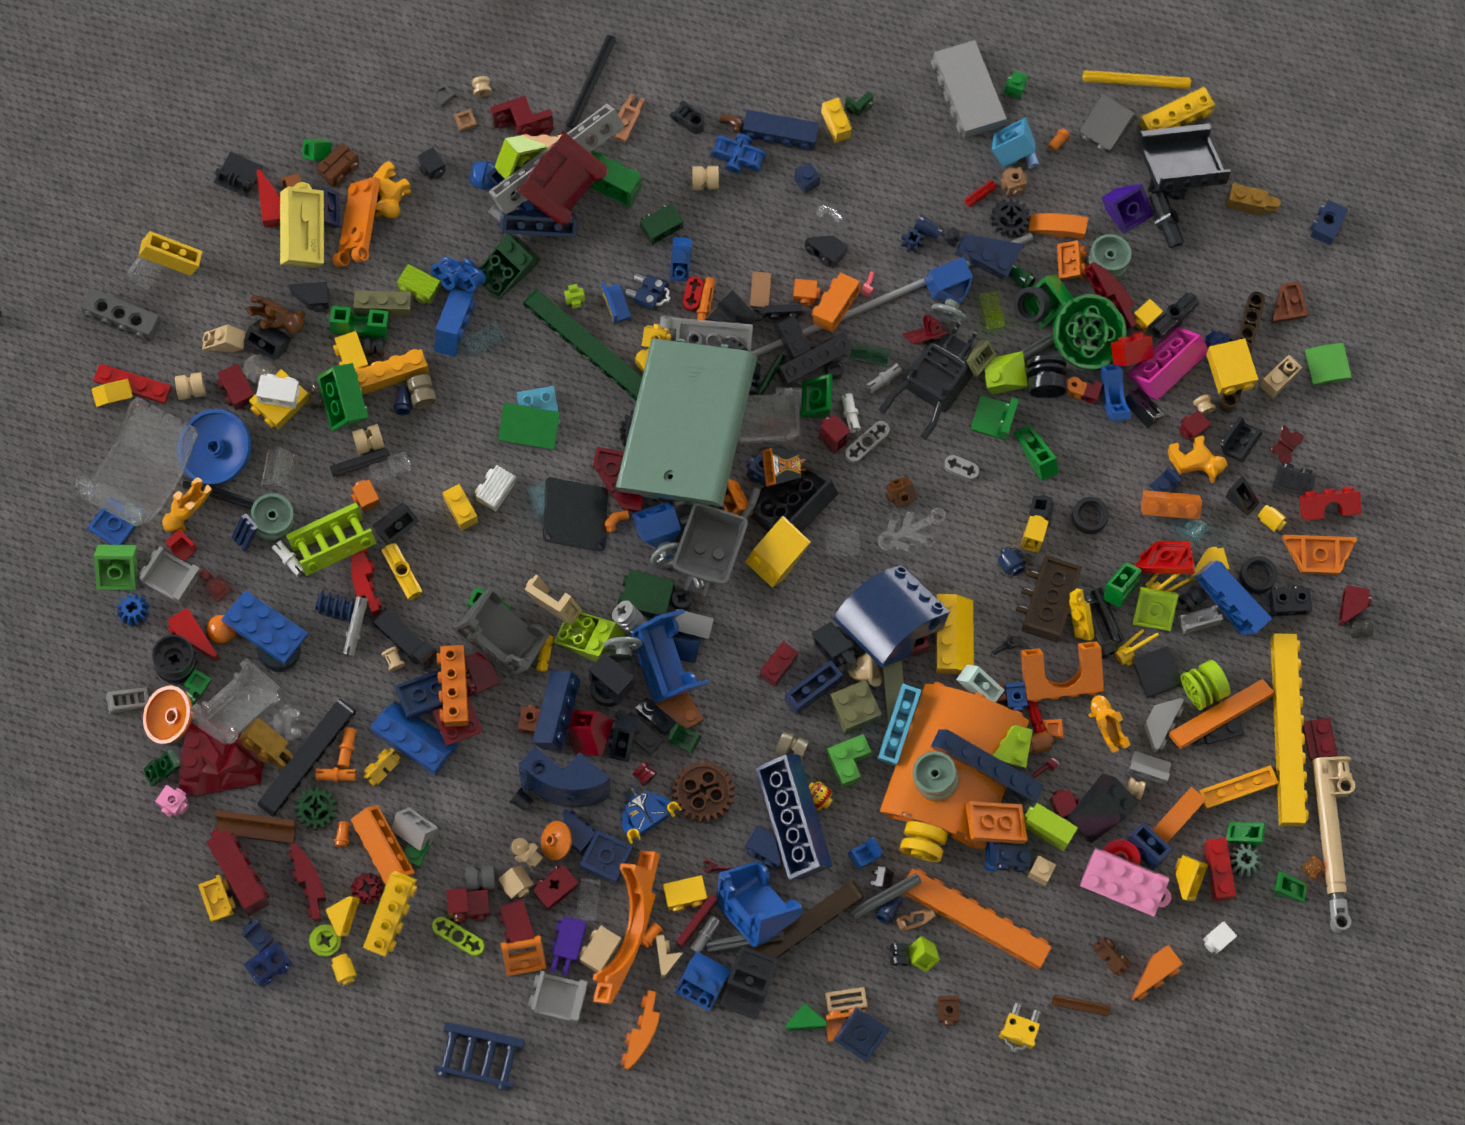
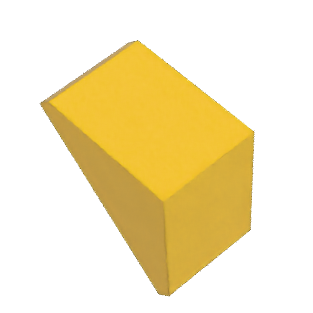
M128 379L92 388L96 407L133 397Z
M349 896L326 909L337 935L348 937L360 898Z

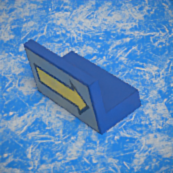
M605 282L601 283V292L613 323L616 324L631 319L632 316L620 285L616 284L606 287Z

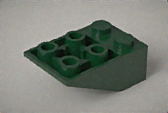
M506 234L478 268L486 276V282L483 286L497 300H500L534 269L541 258L516 234Z

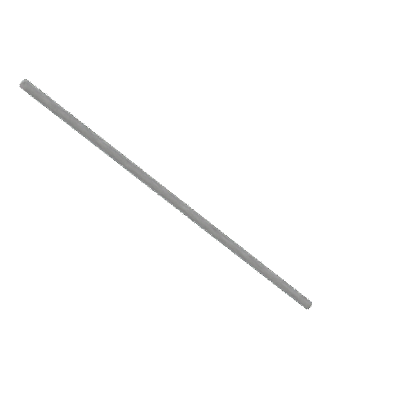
M1029 233L1010 242L1024 244L1033 240V236ZM966 261L968 267L973 266V264ZM924 278L848 310L841 321L925 286ZM812 325L803 329L802 332L804 336H808L823 328ZM781 339L751 352L758 357L784 345Z

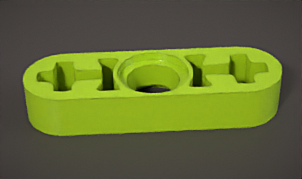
M438 917L433 921V931L441 938L471 956H479L483 953L484 943L480 938L445 917ZM445 922V927L449 930L451 926L454 927L450 931L449 937L445 936L448 932L444 929L438 931L437 923ZM460 931L464 934V939L461 942L453 940L455 932ZM468 936L471 937L469 942L472 944L479 943V951H471L472 947L466 944V947L462 946L466 943Z

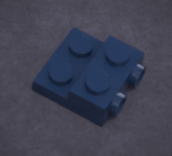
M1028 841L1025 844L990 842V866H995L998 870H1009L1010 868L1014 869V872H1026V869L1032 868V848H1028Z

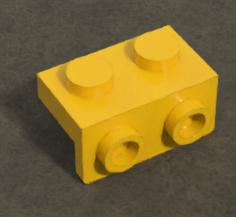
M219 874L216 875L215 879L198 885L212 923L234 915L233 908H236L233 897H228L226 890H229V885L226 878L222 879Z

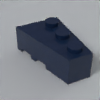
M966 234L961 239L954 255L960 258L964 257L967 262L1004 280L1009 275L1024 244Z

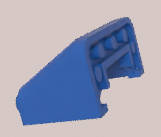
M761 861L720 872L716 893L717 905L753 947L767 942L799 919L802 913V907L797 901L789 900L786 905L768 885L770 871Z

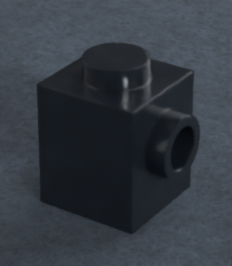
M434 147L418 155L419 169L423 176L427 175L430 180L443 176L446 171L445 163Z

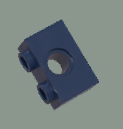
M1328 200L1326 205L1322 204L1317 213L1320 215L1318 221L1314 219L1310 230L1313 231L1311 237L1331 246L1348 208L1331 200ZM1324 220L1330 221L1331 224L1325 223Z
M1144 822L1127 839V841L1136 846L1140 858L1153 870L1161 864L1172 850Z

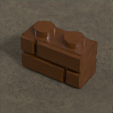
M341 143L316 167L317 174L332 187L336 184L340 185L349 172H354L358 168L359 159L344 143Z

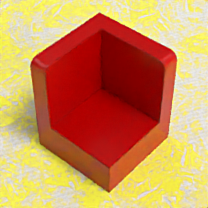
M180 529L165 541L167 547L182 561H186L197 550L196 545Z

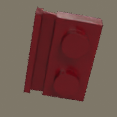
M1330 718L1304 721L1302 728L1309 760L1337 756L1338 752Z

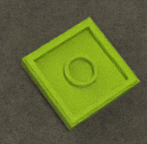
M1140 587L1133 625L1171 631L1179 596L1178 593Z

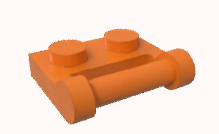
M540 935L534 936V939L509 944L507 942L501 943L507 977L546 969ZM536 946V950L509 955V951Z

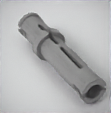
M356 596L349 630L345 634L347 638L343 651L344 654L349 653V655L355 656L357 642L361 638L360 630L368 601L367 598Z

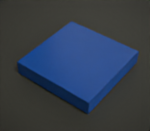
M110 498L87 529L110 545H123L142 520Z

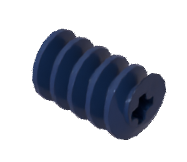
M322 590L318 596L315 611L318 609L320 615L325 612L327 617H330L333 613L334 619L340 616L341 621H345L347 618L348 623H350L354 610V599L352 598L347 603L346 596L340 601L339 594L333 599L332 592L325 596L324 590Z

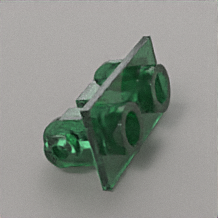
M853 342L851 360L887 367L890 349Z

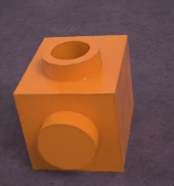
M795 279L793 302L800 303L802 306L815 304V300L819 299L820 288L817 287V281Z
M370 480L359 481L352 487L354 493L351 495L352 500L357 505H360L363 512L380 505L379 498Z

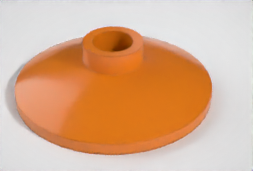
M553 821L546 826L542 833V851L548 859L554 861L561 860L568 854L572 844L571 830L564 822Z

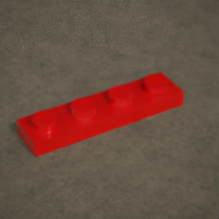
M99 364L93 379L95 383L103 385L128 379L133 395L166 404L172 388L171 385Z

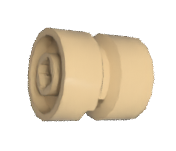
M692 166L693 190H703L705 187L708 190H719L718 166H708L706 169L703 166Z
M202 372L193 373L190 377L186 375L175 376L179 400L190 399L191 395L195 398L206 396Z
M378 424L367 427L365 431L363 429L352 431L359 455L369 452L371 448L374 450L384 448Z

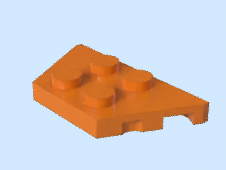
M1283 535L1282 537L1301 574L1339 575L1357 541V537Z

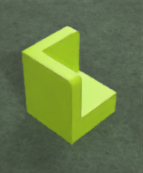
M920 936L910 946L909 955L912 965L924 972H928L940 961L936 945L926 938Z

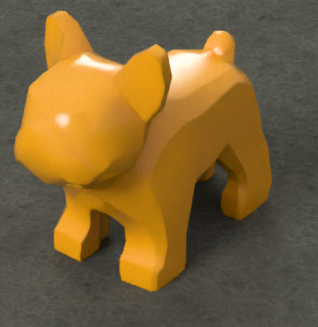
M390 161L380 166L373 176L380 179L378 195L381 197L380 202L376 203L378 211L375 216L383 215L388 219L399 216V202L404 196L412 194V191L409 189L411 187L410 183L405 178L397 183L389 180L390 177L396 176L394 172L395 166Z
M1204 436L1194 439V450L1187 455L1179 451V443L1169 445V460L1173 463L1179 475L1202 470L1208 475L1212 484L1216 477L1224 472L1227 467V461L1224 457L1212 455L1210 450L1204 445Z
M197 477L192 481V487L187 494L183 495L180 491L176 492L173 495L174 500L171 505V512L166 513L162 520L164 530L174 533L180 529L184 533V521L189 519L205 503L212 488L206 485L202 492L203 480Z
M1095 696L1091 701V713L1088 716L1089 718H1096L1097 725L1108 748L1114 753L1119 751L1118 746H1121L1123 749L1129 747V739L1121 731L1120 721L1123 720L1121 713L1113 710L1111 704L1104 696Z

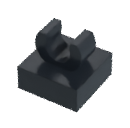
M878 867V871H872V874L876 875L877 878L876 881H870L871 885L883 891L892 887L893 871L886 867Z

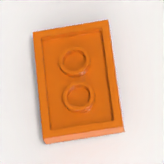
M968 801L965 804L971 841L1025 844L1028 841L1022 804Z

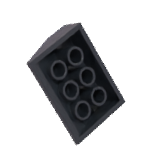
M807 466L805 471H801L800 478L763 487L750 517L764 530L769 532L779 519L784 516L795 528L802 532L839 493L831 479Z

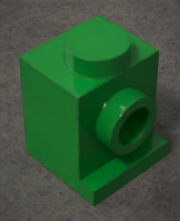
M1014 70L1013 76L1008 77L1003 94L1021 99L1028 75Z

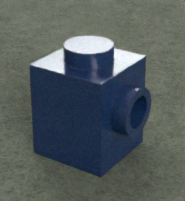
M810 162L796 169L794 181L802 192L806 194L820 185L821 176Z

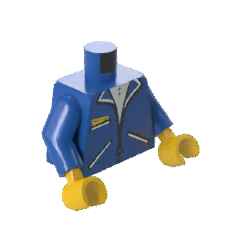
M633 787L624 793L629 803L624 806L622 828L632 844V838L637 837L640 840V836L667 819L669 813L672 817H675L676 815L673 811L675 809L681 811V808L677 802H671L656 793L650 794L646 791L639 796Z

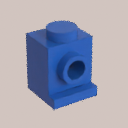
M1025 682L1005 684L1006 707L1023 712L1028 706ZM1018 694L1020 699H1015L1013 695Z

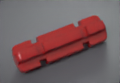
M989 180L985 183L986 185L974 191L972 196H967L964 200L965 204L968 207H972L975 205V202H979L989 195V192H993L997 187L993 180Z
M1028 700L1027 709H1029L1028 712L1035 734L1046 731L1044 725H1042L1043 720L1037 707V702Z

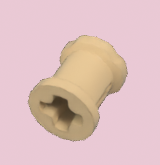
M398 647L389 648L382 653V656L388 662L390 672L405 666L404 661L401 660L398 654Z

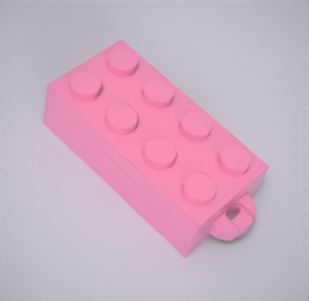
M1094 848L1080 886L1151 916H1155L1158 907H1165L1171 901V893L1166 888L1169 882L1168 877L1099 848Z

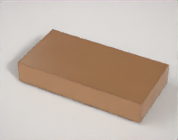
M753 272L750 298L751 308L769 305L771 273Z

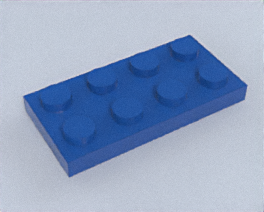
M246 590L221 619L228 627L284 665L308 637V633Z

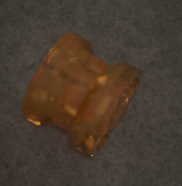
M1314 855L1308 858L1307 863H1303L1300 866L1301 870L1311 880H1315L1318 877L1317 874L1326 869L1324 864Z

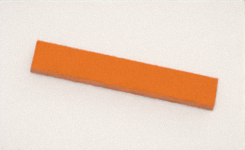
M1261 679L1169 732V737L1180 749H1183L1274 696V691Z

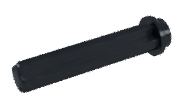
M384 448L338 464L333 463L330 466L332 476H337L338 478L341 474L390 458L388 449Z

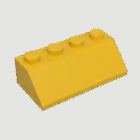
M936 594V599L944 604L950 611L944 629L935 632V674H961L966 665L974 666L973 600L957 594Z

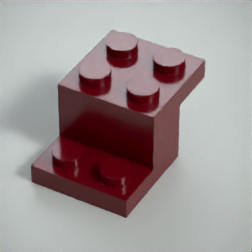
M526 96L490 107L494 129L498 127L503 129L512 123L516 136L524 134L530 136L548 135L554 130L551 110L548 109L532 114Z

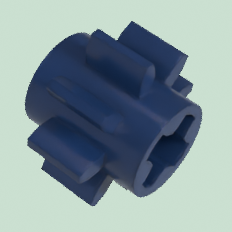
M908 229L907 235L902 234L901 239L903 242L901 247H906L907 252L914 250L917 253L918 247H923V235H919L917 229L915 231Z

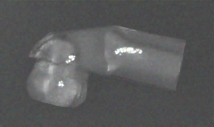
M820 205L815 211L816 215L820 218L829 215L836 224L843 220L841 214L832 206Z

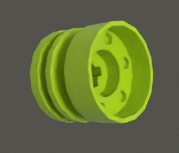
M1210 659L1199 665L1198 671L1191 669L1189 672L1181 675V682L1186 695L1198 710L1205 709L1206 705H1212L1213 699L1220 701L1231 694L1228 680L1214 660Z

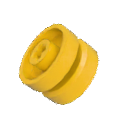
M915 821L907 822L904 830L907 838L902 839L899 850L913 858L928 862H940L943 854V849L940 846L945 845L948 833L930 824Z

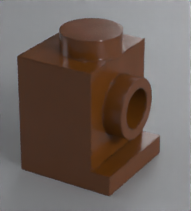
M939 996L937 998L938 1023H943V1026H955V1023L959 1022V996ZM947 1007L952 1008L953 1012L951 1014L946 1012Z

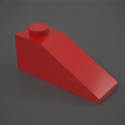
M257 170L264 228L280 226V196L262 171Z
M188 608L167 619L170 624L167 628L172 635H180L186 638L191 643L192 648L214 661L220 660Z

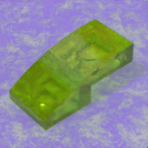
M998 291L979 294L986 329L1005 327Z

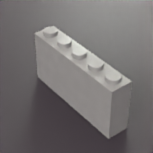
M973 40L934 52L933 60H931L932 68L938 72V83L944 87V98L946 102H950V113L953 118L956 117L958 133H962L963 138H967L1005 126L1007 118L976 41Z

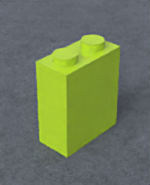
M1038 803L1034 808L1030 806L1024 816L1026 830L1062 852L1078 828Z

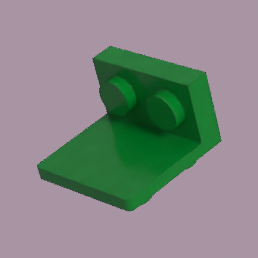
M980 396L970 429L1006 441L1019 399L1012 397L1010 403H1005L986 396Z

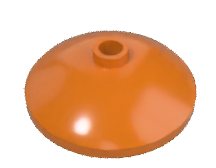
M164 686L151 695L143 712V726L151 740L160 744H171L185 734L192 718V704L187 693L179 687Z

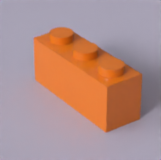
M840 272L838 277L832 280L828 292H824L820 304L814 307L812 311L813 324L833 333L860 293V281Z
M1147 490L1142 492L1141 511L1143 515L1200 519L1202 507L1200 495Z

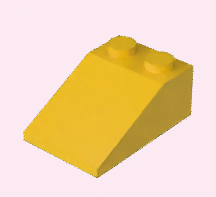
M783 516L753 549L745 563L773 588L787 577L811 542Z

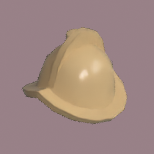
M867 653L856 659L857 667L852 671L848 670L851 678L860 681L866 680L874 687H878L883 682L881 666Z

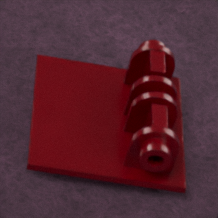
M926 314L923 317V328L903 333V336L912 344L921 345L929 339H940L943 335L948 334V332L931 314Z
M476 652L465 657L467 697L500 684L492 663L481 653Z
M467 697L469 726L445 727L444 721H440V710L443 707L433 710L436 723L439 726L446 746L483 732L469 697Z

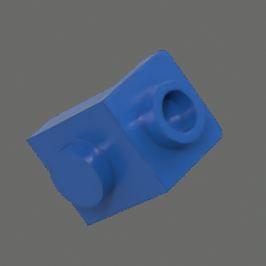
M874 837L848 852L849 857L858 870L873 863L883 854L880 845Z

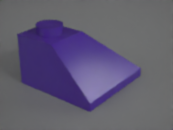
M1142 184L1116 188L1101 197L1107 213L1123 234L1153 216Z

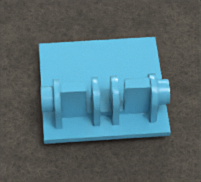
M554 386L517 392L518 405L558 411Z

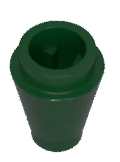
M1013 265L1009 273L1022 289L1032 287L1036 281L1033 273Z

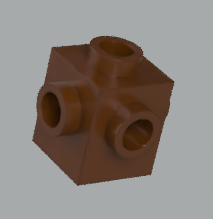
M907 477L895 479L886 485L888 491L885 493L886 498L896 508L905 507L909 503L918 500L914 485Z

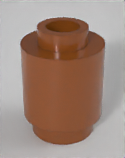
M1044 731L1032 735L1029 754L1035 755L1052 750V745H1054L1052 734Z

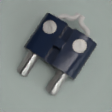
M635 274L634 280L641 282L643 286L639 287L637 292L627 289L625 295L634 298L635 303L654 311L663 305L664 302H669L671 299L668 296L669 283L649 274L646 277ZM665 294H666V298H667V299H664V300L661 301V298H662V297L664 298V296H665Z

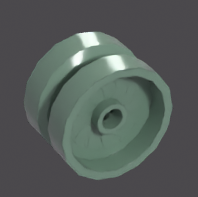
M1114 234L1100 236L1092 245L1087 259V266L1095 262L1119 280L1125 274L1131 259V248L1128 242L1120 236Z
M266 494L254 502L251 509V519L258 526L256 535L263 540L272 542L285 538L286 534L291 532L293 527V508L284 496Z
M936 751L928 752L919 757L914 764L913 778L920 794L928 800H945L952 796L958 788V773L954 762L948 755Z

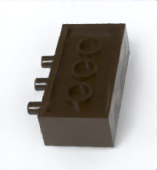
M1045 555L1039 572L1028 569L1026 576L1037 579L1034 590L1023 586L1021 594L1031 597L1029 606L1017 604L1015 610L1026 614L1021 629L1022 632L1058 643L1070 608V593L1076 588L1082 566Z

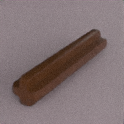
M1057 994L1052 997L1053 1006L1102 1016L1110 1015V1005Z

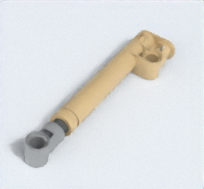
M1322 757L1313 759L1312 762L1327 895L1331 896L1329 901L1330 927L1336 933H1343L1350 927L1351 918L1348 914L1347 899H1344V894H1347V888L1345 885L1346 879L1336 798L1349 796L1355 789V782L1349 770L1351 757ZM1341 783L1346 784L1349 790L1344 791L1340 786ZM1336 920H1343L1345 926H1338Z

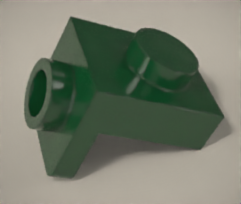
M867 91L857 102L848 96L845 99V108L850 114L859 116L864 110L867 112L871 109L874 95Z
M676 723L669 731L668 741L693 754L702 736Z

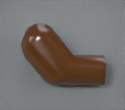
M720 114V123L734 125V132L743 131L744 123L736 115Z

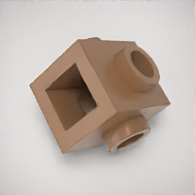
M1012 167L1005 170L1000 180L1002 190H1005L1007 197L1025 192L1028 183V177L1026 173H1023L1021 167L1016 169Z

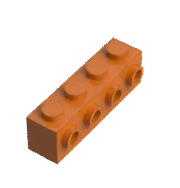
M464 645L440 646V653H437V664L441 665V672H438V683H442V690L439 691V702H443V709L440 710V721H444L445 727L469 726Z
M378 805L366 807L351 819L355 831L359 834L365 849L371 856L372 862L377 867L385 884H387L390 874L394 871L409 877L415 874Z

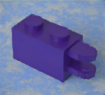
M563 916L562 921L558 920L556 932L559 934L557 940H553L550 950L553 952L554 957L551 972H556L559 959L566 960L563 967V975L566 976L568 975L571 962L577 963L587 926L586 921Z

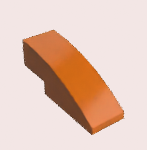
M1055 213L1031 214L1028 232L1063 239L1070 237L1083 240L1088 217Z
M1190 787L1152 831L1164 842L1168 843L1206 799L1193 787Z

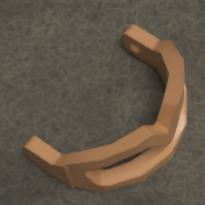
M916 910L910 912V916L903 914L897 917V923L901 931H908L928 923L935 918V913L933 910ZM924 914L923 921L910 926H906L903 920L906 919L912 923L915 915Z

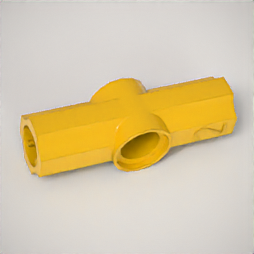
M396 543L385 546L381 552L408 601L419 597L423 591ZM402 568L407 570L403 575L397 573Z

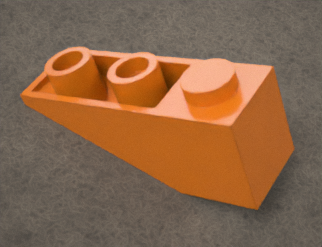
M1169 945L1149 959L1131 997L1132 1001L1136 998L1139 1001L1149 994L1147 990L1151 987L1157 989L1165 983L1163 980L1169 975L1172 978L1180 972L1179 967L1183 963Z

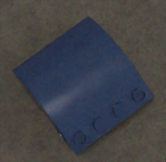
M898 565L880 572L858 587L838 609L833 620L881 667H885L910 657L916 639L943 630L950 611L918 579L913 577L905 567Z
M534 747L518 763L520 781L522 782L520 785L526 791L530 792L532 790L538 796L553 804L564 807H586L600 803L610 797V777L580 752L564 770L537 747Z

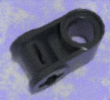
M681 101L676 111L670 113L673 121L691 133L700 134L703 132V115L692 108L687 102ZM693 122H699L700 124L694 125V124H692V123H693Z

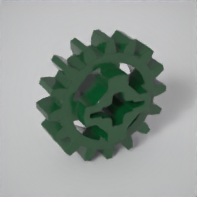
M316 787L313 792L311 788H308V794L302 792L303 798L296 799L300 804L295 806V810L300 811L296 813V817L301 818L299 821L301 825L306 822L307 829L311 825L314 827V830H317L318 826L325 829V823L331 825L330 819L337 818L333 813L338 811V807L333 806L337 804V800L332 799V792L327 795L326 788L322 792L319 790V787ZM321 797L325 798L329 804L323 803ZM318 802L320 808L317 810L315 815V812L312 808H315ZM304 813H309L312 820L308 819ZM324 814H327L326 817L320 820Z

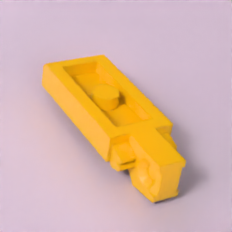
M1076 588L1070 593L1069 601L1075 638L1091 641L1095 635L1090 604L1084 600L1083 590Z

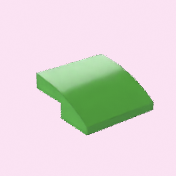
M1344 343L1323 345L1305 350L1314 386L1332 381L1336 383L1352 379Z

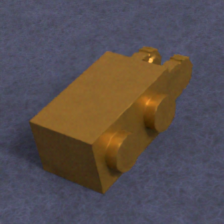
M1232 183L1228 193L1226 208L1262 216L1263 212L1276 213L1281 205V201L1279 198L1269 196V191Z
M260 718L251 721L238 739L246 749L253 751L259 760L267 764L272 763L279 770H283L286 766V763L279 758V755L287 761L293 758V755L285 748L288 741Z

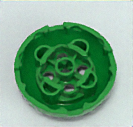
M1085 294L1069 300L1059 310L1053 326V338L1058 352L1071 365L1081 369L1091 370L1109 365L1113 361L1111 343L1119 341L1118 338L1126 337V325L1122 314L1119 313L1114 303L1095 294ZM1077 318L1082 321L1081 326H1078ZM1094 321L1098 323V328L1095 325H1093ZM1076 337L1080 339V343L1078 345L1075 343ZM1093 339L1097 340V346L1091 345Z

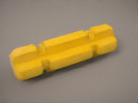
M549 635L539 651V663H537L536 667L539 672H546L548 670L549 664L547 662L550 659L552 646H550L553 643L552 635Z

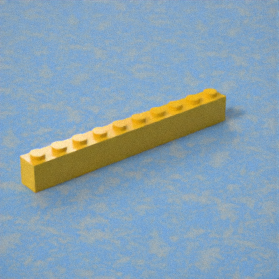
M1273 634L1270 641L1272 685L1274 691L1273 707L1279 826L1302 827L1308 821L1309 814L1308 810L1305 809L1308 794L1307 790H1304L1307 774L1306 771H1303L1306 754L1302 752L1305 735L1301 731V726L1304 725V716L1301 715L1300 710L1303 707V697L1300 696L1302 678L1299 677L1301 659H1298L1300 640H1297V634Z

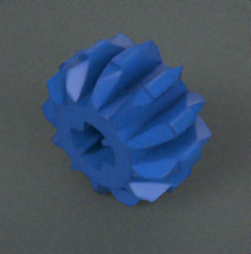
M135 593L133 598H131L130 594L126 595V600L120 598L122 604L116 606L119 610L116 614L118 617H121L122 623L127 622L128 626L131 627L133 621L137 626L140 625L138 621L140 619L146 622L144 615L150 614L149 610H147L150 606L145 602L146 599L143 596L139 598L138 594ZM133 607H136L137 610H133L132 613L129 611V609L132 610Z

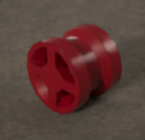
M644 762L632 775L640 780L642 786H645L656 776L657 772L651 770L649 764Z

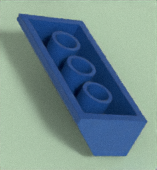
M396 701L387 707L370 727L373 734L435 776L459 745L454 743L446 746L441 732L419 717L407 720L402 706Z

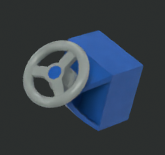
M964 257L930 270L924 278L932 299L945 302V304H933L931 310L939 317L956 323H963L967 319L966 315L958 309L966 297L973 279Z
M666 502L632 514L639 537L644 542L657 548L651 556L652 566L658 569L673 567V561L664 562L675 558L676 553L674 549H678L680 544L672 543L681 531L674 507Z

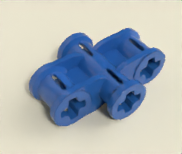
M738 134L736 137L737 141L724 136H717V143L711 151V155L714 158L727 161L728 163L725 165L727 171L740 174L741 166L755 172L761 171V163L767 154L762 149L749 146L752 144V139L749 136Z
M446 256L439 263H434L431 266L432 275L440 279L446 289H453L457 285L468 292H473L478 285H483L486 282V276L483 271L477 269L470 259H464L460 263Z

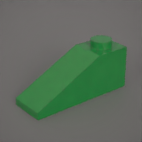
M1031 425L1014 431L1031 467L1041 481L1059 474L1057 458Z

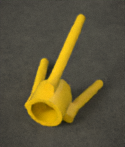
M1154 573L1145 585L1150 589L1164 591V587L1180 574H1174L1164 583L1160 584L1158 581L1154 583L1159 575ZM1186 579L1165 591L1172 592L1189 583L1190 579Z
M1141 629L1124 645L1117 648L1118 651H1116L1115 655L1120 664H1126L1127 667L1132 665V659L1135 657L1134 651L1158 637L1159 634L1156 633L1130 647L1129 645L1144 633V629Z

